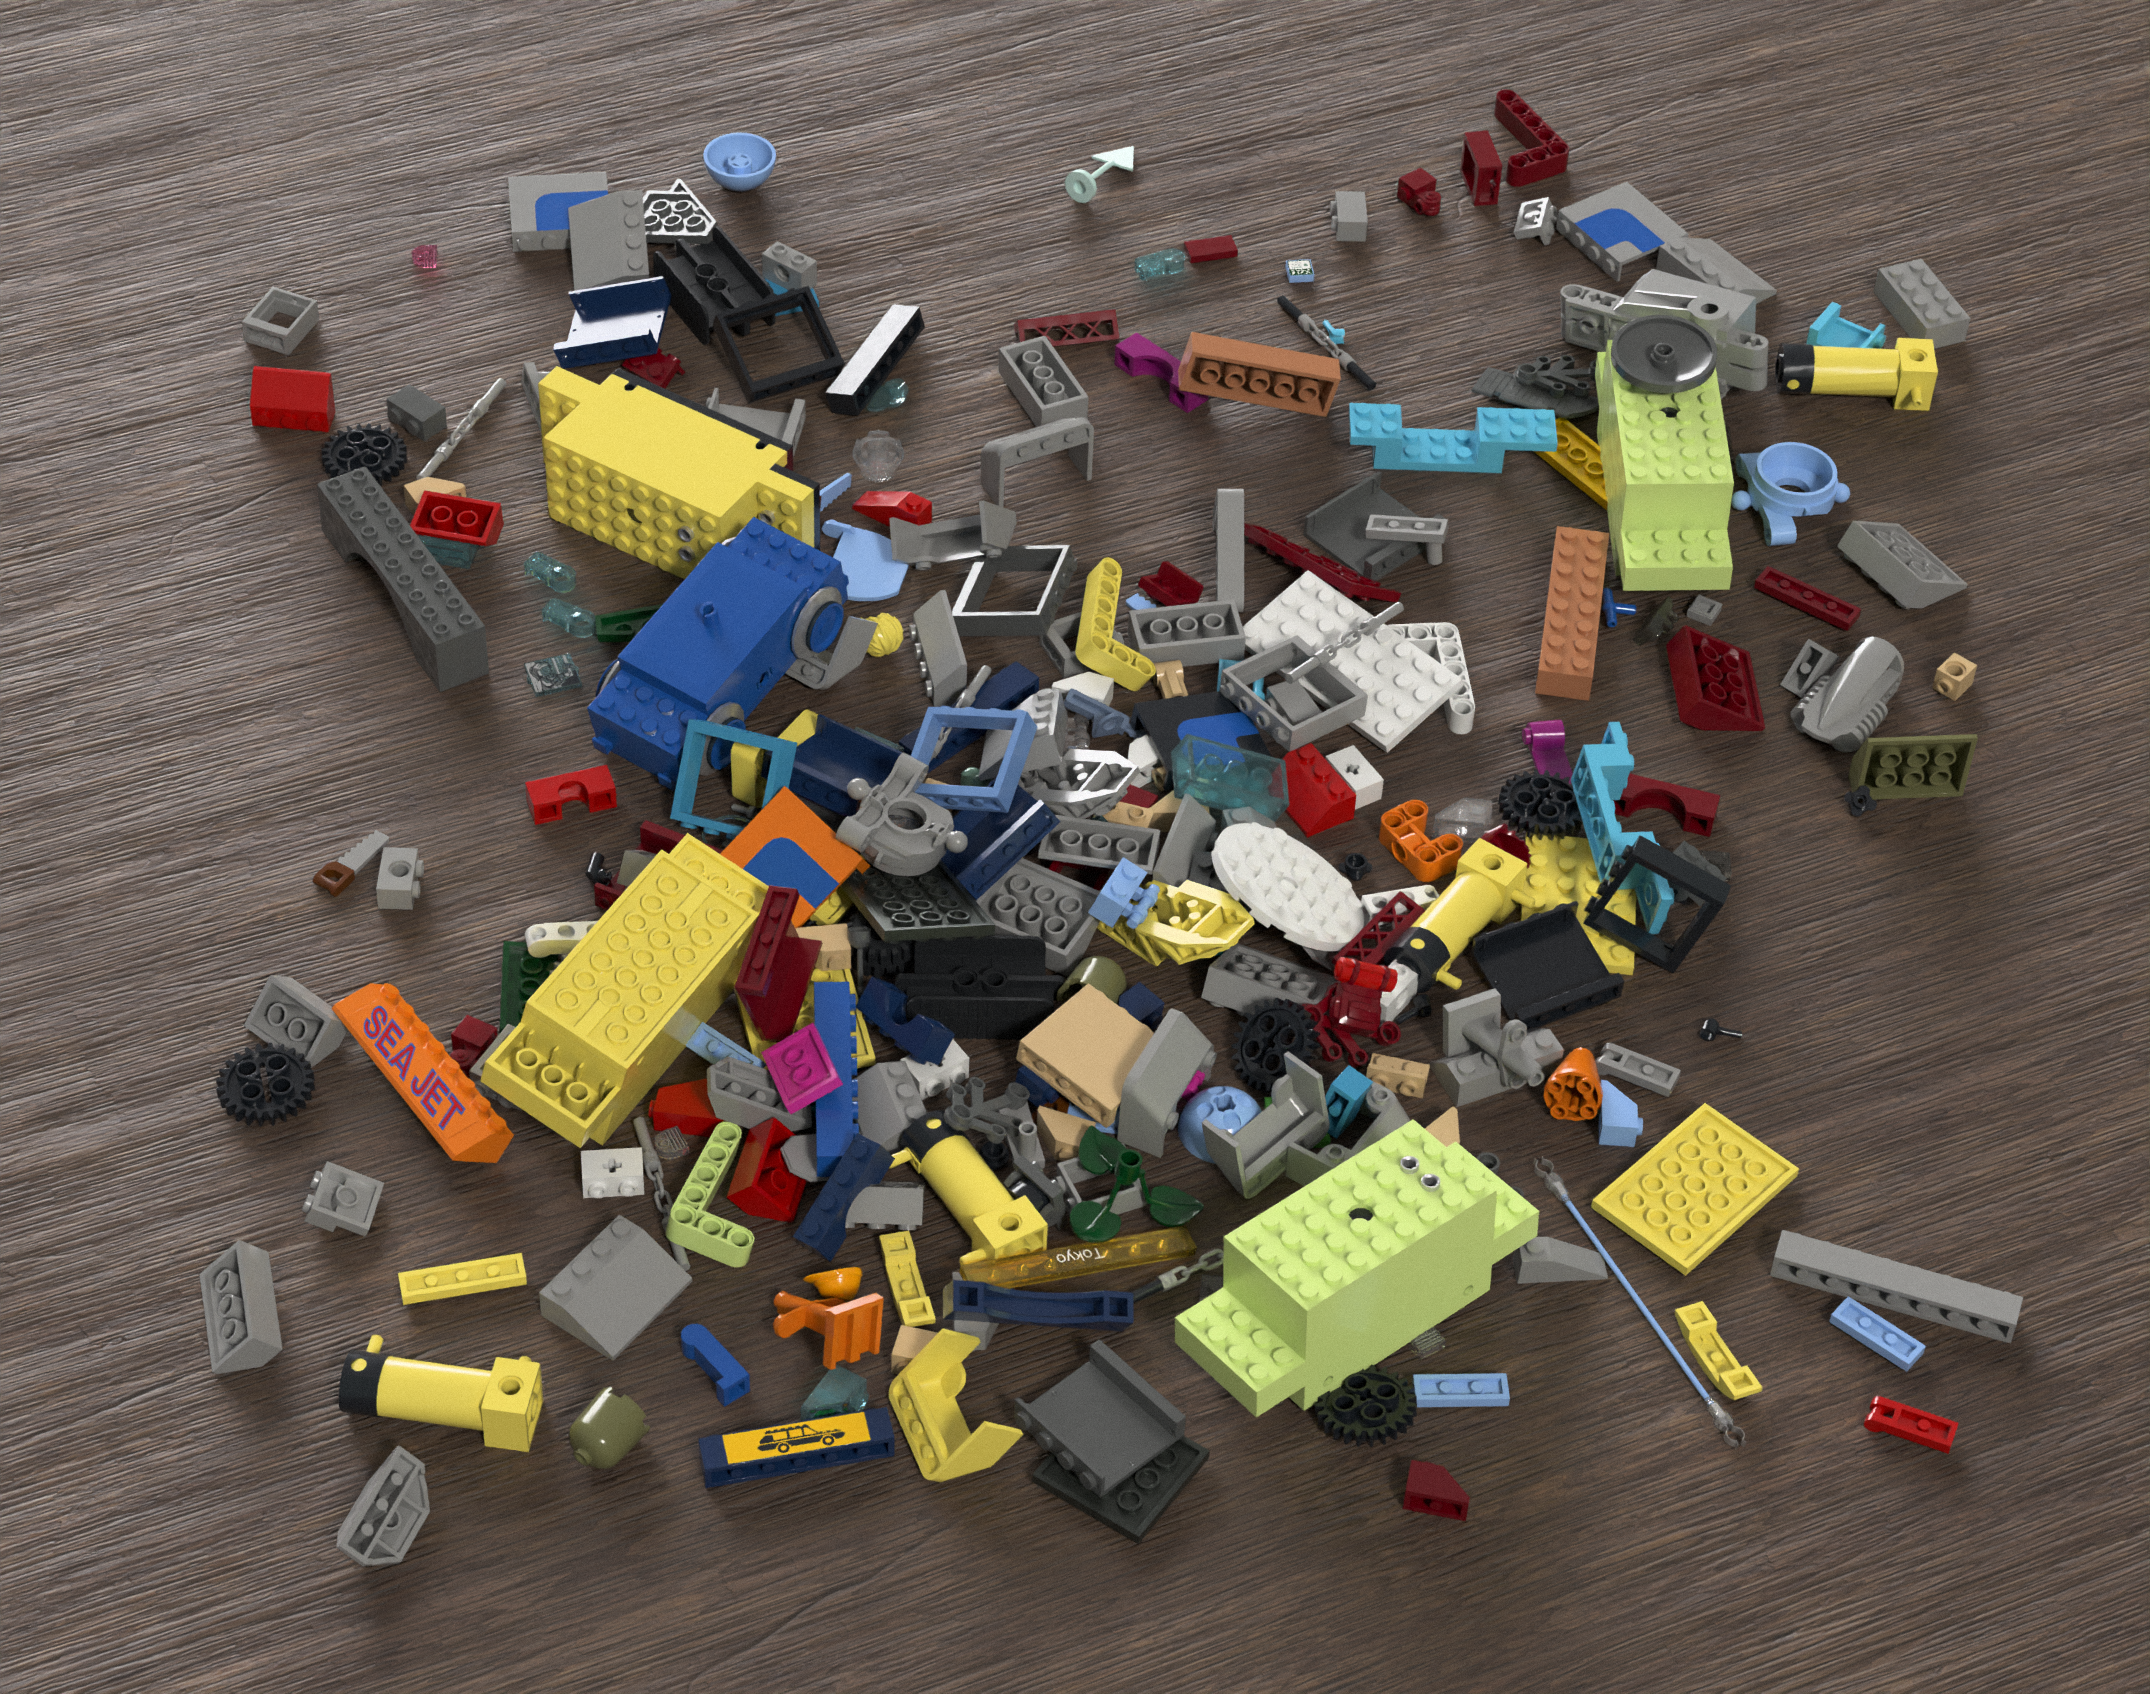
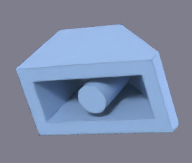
M1601 1080L1603 1098L1601 1107L1598 1110L1599 1144L1634 1147L1636 1136L1642 1135L1643 1118L1638 1117L1637 1104L1610 1082Z

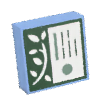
M1310 259L1286 260L1285 267L1289 283L1314 282V272Z

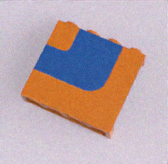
M786 786L774 796L720 853V855L768 886L797 889L800 896L791 920L795 928H801L856 869L863 874L870 867L850 846L837 840L836 833Z

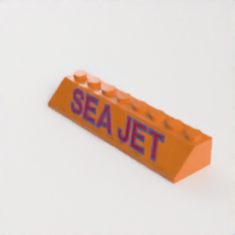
M370 983L334 1004L332 1007L334 1013L453 1161L498 1162L514 1134L506 1126V1121L492 1109L491 1103L475 1088V1083L466 1077L461 1071L460 1065L444 1050V1045L435 1039L429 1031V1027L414 1013V1008L400 996L399 990L395 986L388 983L384 985Z

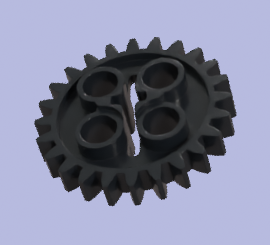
M370 423L367 424L366 428H362L360 424H357L356 429L347 426V432L338 430V437L330 435V442H324L325 448L322 449V465L325 467V473H330V479L366 466L378 484L382 486V480L385 479L391 482V475L399 476V470H404V463H407V448L404 445V439L399 438L397 432L391 434V428H386L382 431L381 425L376 426L375 429L371 428Z
M1534 769L1533 775H1530L1527 771H1523L1522 777L1514 774L1513 780L1507 779L1506 785L1501 787L1498 811L1503 813V820H1509V827L1518 826L1517 833L1525 830L1528 831L1527 837L1530 838L1533 834H1537L1539 840H1542L1543 836L1547 835L1552 841L1554 835L1564 839L1565 832L1573 836L1574 830L1580 831L1583 824L1572 784H1569L1570 777L1560 779V773L1558 772L1554 776H1550L1548 770L1542 775L1537 769Z
M1275 998L1274 1003L1265 1000L1264 1008L1256 1004L1254 1015L1247 1012L1248 1022L1238 1023L1243 1029L1242 1032L1234 1033V1036L1239 1038V1042L1231 1045L1232 1048L1238 1050V1053L1234 1054L1231 1058L1239 1062L1234 1067L1236 1071L1241 1072L1239 1078L1248 1082L1247 1085L1263 1093L1267 1091L1272 1093L1274 1082L1287 1074L1284 1054L1287 1051L1313 1069L1309 1061L1310 1059H1318V1056L1313 1054V1049L1320 1047V1044L1314 1042V1039L1320 1035V1032L1313 1029L1317 1022L1310 1019L1311 1012L1304 1010V1006L1289 999L1283 1001L1279 998Z
M272 1043L268 1044L267 1049H262V1046L257 1044L256 1051H251L248 1047H245V1055L242 1056L239 1053H234L235 1062L226 1060L227 1069L219 1070L220 1078L216 1079L218 1087L216 1090L221 1107L226 1108L228 1116L235 1114L237 1122L246 1118L248 1126L254 1120H258L259 1127L263 1126L265 1120H269L272 1126H275L277 1118L287 1122V1114L296 1117L298 1116L297 1107L301 1109L307 1108L305 1100H312L311 1091H315V1077L310 1061H305L303 1053L296 1056L294 1047L286 1052L284 1044H281L278 1049H274ZM261 1066L266 1067L272 1098L271 1103H266L260 1073Z
M1372 1365L1369 1371L1362 1369L1356 1374L1348 1376L1345 1384L1334 1391H1327L1319 1396L1317 1403H1315V1417L1318 1418L1319 1426L1324 1425L1325 1434L1332 1432L1333 1440L1344 1437L1345 1445L1350 1443L1351 1440H1356L1357 1447H1360L1363 1441H1367L1368 1445L1373 1447L1375 1440H1379L1381 1444L1385 1445L1386 1437L1397 1440V1432L1406 1434L1407 1426H1413V1417H1417V1396L1414 1395V1387L1408 1386L1407 1378L1399 1380L1398 1372L1388 1375L1386 1367L1377 1372L1375 1365Z

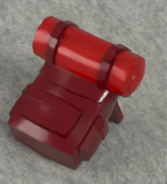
M1340 957L1334 969V978L1338 982L1327 986L1326 989L1328 991L1336 987L1335 995L1330 1000L1329 1019L1331 1020V1027L1348 1033L1371 1035L1377 1032V1028L1380 1025V999L1382 998V992L1394 990L1397 984L1398 973L1395 969L1388 968V966L1375 965L1359 961L1355 958Z

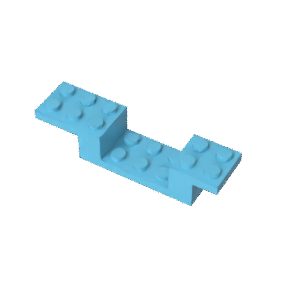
M1349 403L1350 445H1372L1373 469L1502 473L1505 450L1557 451L1558 443L1554 410L1477 407L1475 430L1470 431L1402 428L1401 405Z
M1620 722L1608 723L1601 744L1583 745L1571 777L1572 787L1600 883L1604 878L1609 880L1610 876L1608 874L1616 860L1619 862L1623 860L1620 857L1626 845L1632 846L1639 835L1659 845L1655 841L1653 831L1622 833L1621 824L1616 821L1613 800H1620L1623 789L1627 787L1629 773L1634 769V758L1632 754H1629L1627 735L1623 733ZM1636 863L1617 890L1635 889L1647 932L1659 934L1663 923L1667 920L1670 905L1674 903V891L1672 888H1669L1667 879Z

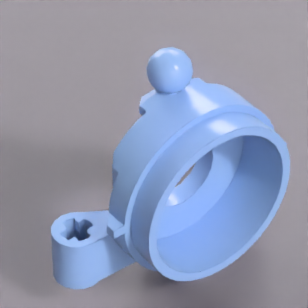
M1783 442L1771 445L1762 452L1738 454L1736 457L1737 474L1739 477L1747 480L1748 489L1747 492L1741 490L1735 492L1732 495L1731 505L1739 511L1753 506L1756 512H1760L1763 519L1764 538L1767 546L1794 544L1797 532L1792 517L1827 514L1832 509L1834 502H1846L1850 496L1849 487L1844 483H1838L1837 468L1832 459L1826 453L1813 446L1798 442ZM1779 486H1797L1806 493L1788 491Z

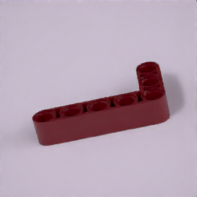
M1509 89L1498 91L1496 94L1494 116L1527 149V151L1508 158L1506 182L1511 186L1520 187L1565 172L1568 163L1569 146L1514 91Z

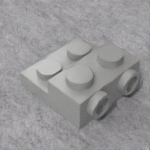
M327 1161L322 1172L316 1170L312 1178L310 1188L315 1189L314 1194L307 1195L302 1207V1211L307 1213L305 1222L334 1232L336 1226L366 1237L384 1183Z

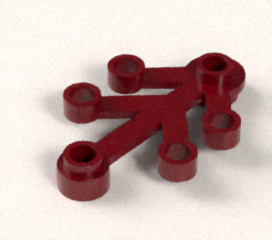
M1333 987L1325 992L1324 998L1316 1005L1307 1003L1302 1006H1304V1010L1311 1012L1310 1019L1317 1022L1313 1029L1320 1032L1316 1039L1323 1047V1058L1327 1062H1334L1342 1056L1341 1047L1337 1043L1332 1042L1324 1030L1326 1028L1333 1031L1349 1053V1064L1352 1067L1358 1068L1368 1061L1366 1051L1357 1045L1348 1032L1332 1028L1329 1016L1323 1015L1330 1008L1332 993L1335 994L1336 987ZM1386 1021L1379 1025L1377 1032L1367 1036H1359L1373 1038L1378 1044L1388 1047L1399 1041L1401 1031L1396 1023ZM1329 1048L1334 1051L1335 1056L1330 1054ZM1355 1054L1359 1055L1360 1062L1356 1060Z

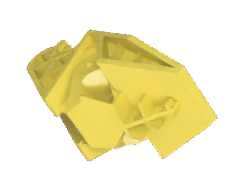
M1153 880L1152 882H1147L1144 886L1142 884L1139 886L1142 889H1148L1151 884H1155L1160 888L1158 900L1153 907L1148 909V916L1143 923L1139 924L1137 928L1132 929L1127 925L1128 918L1121 915L1113 928L1102 921L1099 922L1097 928L1152 965L1158 966L1166 958L1175 960L1179 965L1200 958H1211L1217 953L1236 945L1238 940L1255 923L1254 918L1229 893L1186 880L1179 888ZM1131 898L1129 903L1138 905V902Z

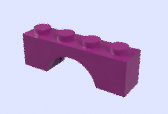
M1137 332L1115 346V366L1132 377L1153 375L1164 379L1170 384L1169 401L1186 413H1189L1208 400L1209 395L1179 390L1178 369L1181 361Z

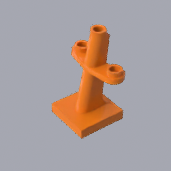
M781 1291L774 1298V1306L777 1308V1313L781 1315L777 1316L774 1320L773 1329L775 1334L781 1338H788L804 1326L824 1335L823 1366L833 1370L836 1369V1362L846 1360L849 1363L860 1360L861 1353L867 1351L874 1355L879 1353L884 1298L877 1293H873L847 1303L843 1299L836 1297L810 1301L789 1294L786 1291Z

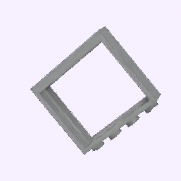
M1298 635L1222 670L1220 692L1224 697L1233 702L1243 713L1249 716L1260 728L1264 729L1277 743L1281 744L1289 752L1365 716L1368 695L1328 662L1320 668L1313 669L1305 676L1337 702L1338 705L1292 726L1246 685L1292 664L1294 667H1298L1317 652Z

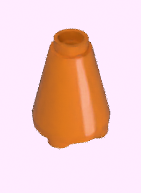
M1576 1048L1570 1052L1545 1084L1543 1097L1554 1118L1572 1121L1593 1119L1601 1107L1603 1090L1596 1061L1592 1052L1586 1048Z

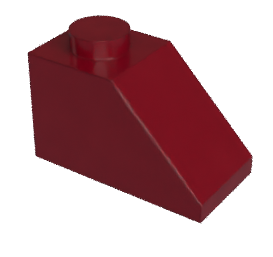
M1411 1460L1403 1509L1466 1521L1470 1497L1444 1466L1428 1461Z

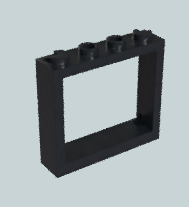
M809 286L796 290L791 288L786 293L780 295L771 294L757 302L748 301L734 309L725 308L724 312L716 314L712 325L748 404L839 376L845 364ZM800 306L825 360L753 382L728 328Z
M1639 835L1632 846L1626 845L1620 857L1623 860L1621 862L1615 861L1608 874L1610 876L1609 880L1604 878L1596 891L1598 896L1590 897L1588 904L1584 908L1587 915L1583 924L1674 973L1725 904L1731 885ZM1636 863L1706 901L1674 946L1605 909V906Z

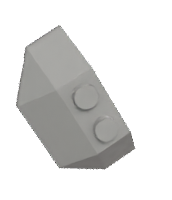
M729 1056L707 1068V1092L716 1118L749 1129L773 1117L791 1131L809 1129L812 1126L811 1103L790 1114L783 1103L769 1070Z
M398 1445L367 1482L340 1527L337 1535V1548L361 1566L399 1564L430 1512L428 1490L424 1474H426L425 1464Z

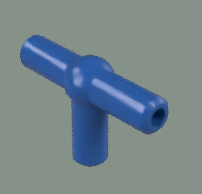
M1610 588L1603 589L1602 610L1605 613L1608 627L1613 628L1617 626L1616 614H1636V605L1615 603L1612 590Z

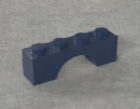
M871 977L856 1005V1008L865 1014L863 1019L872 1025L879 1026L878 1031L884 1036L895 1039L894 1044L897 1047L911 1052L909 1057L923 1065L927 1061L939 1065L955 1034L940 1021L920 1014L908 1022L906 1018L908 996L894 984Z
M857 1133L793 1237L808 1251L831 1262L847 1237L845 1230L846 1217L854 1199L866 1187L880 1184L895 1158L881 1144Z

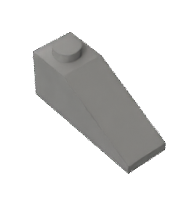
M1535 1237L1514 1251L1513 1264L1517 1284L1608 1279L1605 1261L1599 1252L1557 1239Z

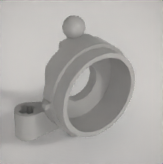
M902 753L896 760L888 778L881 786L876 785L871 788L868 782L862 778H854L848 783V795L852 799H862L856 815L848 816L843 820L837 831L836 839L861 852L863 857L876 868L899 876L920 875L933 869L948 849L951 852L960 853L968 845L967 836L963 832L953 831L954 825L950 811L937 805L930 799L915 793L924 781L929 766L914 757ZM888 815L909 817L919 821L923 826L914 830L903 829L893 824Z

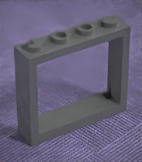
M1070 545L1008 546L1007 551L1002 552L1001 557H977L952 610L958 635H1047L1051 624L1054 623L1058 607L1062 604L1064 593L1070 586L1071 577L1074 571L1077 570V558H1074ZM1053 571L1036 611L978 612L996 572Z

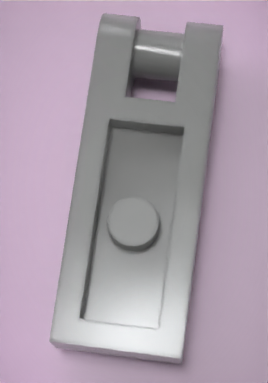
M1606 1043L1601 1050V1056L1596 1059L1600 1075L1610 1074L1666 1097H1669L1681 1073L1680 1069L1613 1043Z

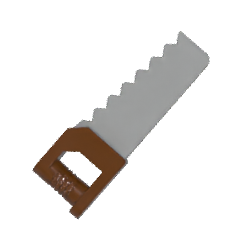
M375 830L374 834H369L368 839H363L362 843H358L356 848H351V851L346 852L344 857H339V861L328 862L315 874L313 883L330 891L332 896L337 897L355 880V875L389 842V837ZM335 877L339 879V881L335 882L329 878Z

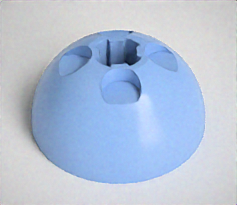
M749 133L722 135L712 140L706 146L703 154L706 169L712 179L728 190L739 192L749 191L763 184L772 173L776 161V152L772 144L760 136Z
M1230 1086L1210 1087L1200 1091L1187 1102L1179 1118L1178 1134L1182 1144L1191 1154L1204 1161L1215 1163L1207 1152L1202 1122L1206 1119L1218 1129H1226L1232 1135H1235L1259 1115L1262 1110L1250 1095L1240 1089Z

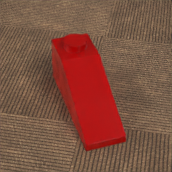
M867 491L852 505L853 510L889 527V518L893 517L919 526L932 523V502L912 492Z

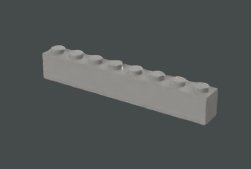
M1782 1230L1770 1276L1844 1297L1849 1296L1854 1300L2010 1344L2023 1297L2009 1292L1999 1291L1977 1283L1967 1282L1948 1275H1942Z

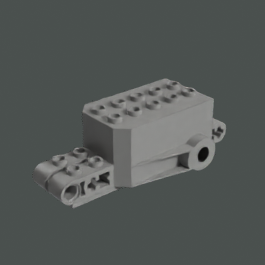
M1655 269L1643 275L1624 297L1577 284L1566 285L1560 291L1561 335L1565 337V342L1606 352L1607 340H1613L1617 331L1634 319L1650 315L1681 317L1704 328L1715 341L1717 347L1716 373L1721 399L1726 396V393L1732 386L1749 391H1760L1767 386L1768 340L1761 335L1755 334L1756 297Z

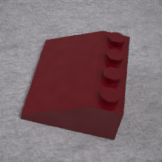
M1684 625L1666 644L1680 721L1700 730L1763 731L1765 723L1750 652Z

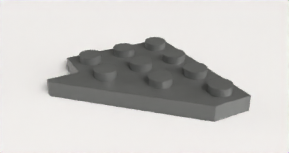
M681 179L676 180L670 191H647L643 197L646 242L656 244L676 243V240L683 238L686 243L710 244L713 239V228L718 226L717 222Z

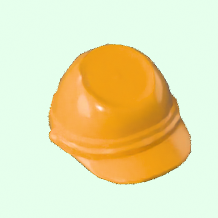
M851 1267L816 1273L804 1277L803 1281L813 1284L823 1298L836 1297L843 1299L845 1302H850L858 1293L862 1269Z

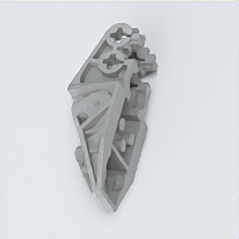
M1070 749L1062 758L1061 765L1022 772L1018 785L1037 801H1043L1054 815L1086 819L1092 814H1095L1097 817L1111 811L1128 793L1126 788L1140 773L1137 765L1115 751Z

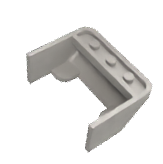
M1066 418L990 441L981 452L980 483L994 503L1003 507L1004 473L1006 467L1068 448L1069 458L1087 481L1092 480L1094 428L1086 418Z
M980 501V515L920 526L895 517L889 518L892 560L915 566L918 571L930 570L931 565L980 556H986L987 558L1001 557L1002 552L1007 551L1017 523L1016 512L986 501Z
M849 616L833 654L824 650L807 659L797 658L786 671V674L813 689H828L862 663L878 623Z
M1173 1008L1168 1011L1127 1075L1121 1094L1117 1140L1159 1158L1163 1155L1165 1134L1168 1129H1174L1179 1118V1113L1176 1112L1177 1102L1197 1071L1204 1072V1080L1209 1081L1212 1066L1217 1057V1053L1214 1052V1045L1183 1012Z
M1289 1051L1284 1054L1287 1074L1277 1079L1272 1086V1104L1235 1135H1232L1226 1129H1218L1206 1119L1202 1122L1208 1154L1236 1191L1248 1199L1256 1196L1286 1170L1288 1147L1291 1142L1310 1150L1325 1137L1330 1124L1322 1075Z
M1373 1082L1358 1112L1373 1119L1374 1122L1355 1146L1350 1150L1342 1145L1330 1144L1325 1146L1317 1155L1291 1142L1288 1147L1285 1176L1306 1186L1411 1120L1395 1094L1391 1090Z

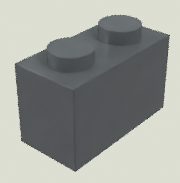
M410 384L387 398L388 418L424 442L447 427L445 407Z

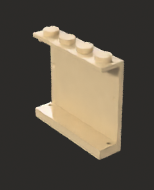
M1088 983L1020 1040L1016 1060L1107 1128L1114 1122L1117 1108L1121 1104V1094L1125 1079L1154 1032L1147 1025L1142 1024L1131 1016L1126 1009L1119 1007L1107 998L1103 992L1095 989Z

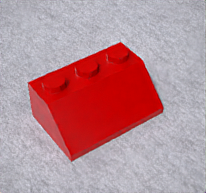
M254 366L250 398L252 426L329 432L335 415L331 373Z
M424 490L410 526L418 535L489 546L497 543L504 522L501 503Z
M1312 743L1288 752L1263 780L1262 785L1307 838L1354 819L1357 795Z
M775 1117L750 1128L727 1198L748 1215L790 1223L794 1221L807 1180L789 1172L780 1148L791 1136L797 1135Z

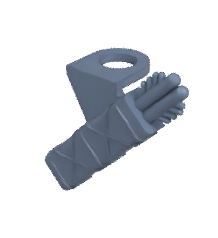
M1070 689L1064 701L1067 709L1093 721V738L1117 733L1123 735L1124 731L1133 739L1141 738L1147 734L1144 729L1133 730L1129 723L1131 717L1075 689Z

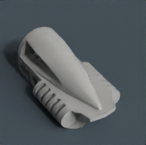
M1866 637L1861 640L1832 676H1821L1792 709L1791 718L1795 722L1796 728L1801 733H1807L1815 739L1831 744L1840 752L1858 750L1888 714L1886 703L1899 688L1904 672V661L1901 654L1891 643L1884 639Z

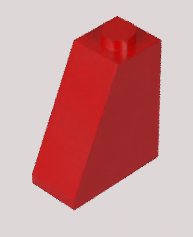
M707 1079L659 1088L656 1100L650 1101L649 1117L653 1118L654 1130L668 1132L670 1130L672 1132L671 1129H673L677 1133L675 1130L677 1128L680 1134L710 1137L715 1127L719 1123L725 1122V1120L716 1118L707 1092Z

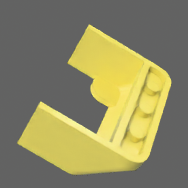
M944 1328L894 1378L889 1388L890 1402L921 1473L925 1479L935 1482H943L990 1468L1023 1435L1020 1429L984 1421L972 1434L970 1433L955 1397L966 1383V1372L961 1362L981 1342L979 1337Z

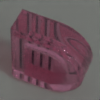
M420 245L414 248L412 251L414 265L422 268L437 267V245Z

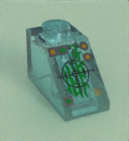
M836 1364V1369L827 1372L801 1406V1421L863 1410L869 1398V1394H867V1379Z

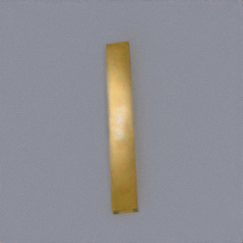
M1185 1225L1112 1238L1100 1243L1089 1242L961 1265L959 1273L963 1281L985 1282L1009 1289L1192 1256L1196 1254L1197 1247Z

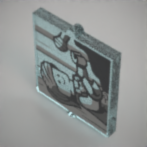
M570 653L524 663L528 676L527 683L531 684L535 697L582 687V682L578 675L579 667L574 665Z

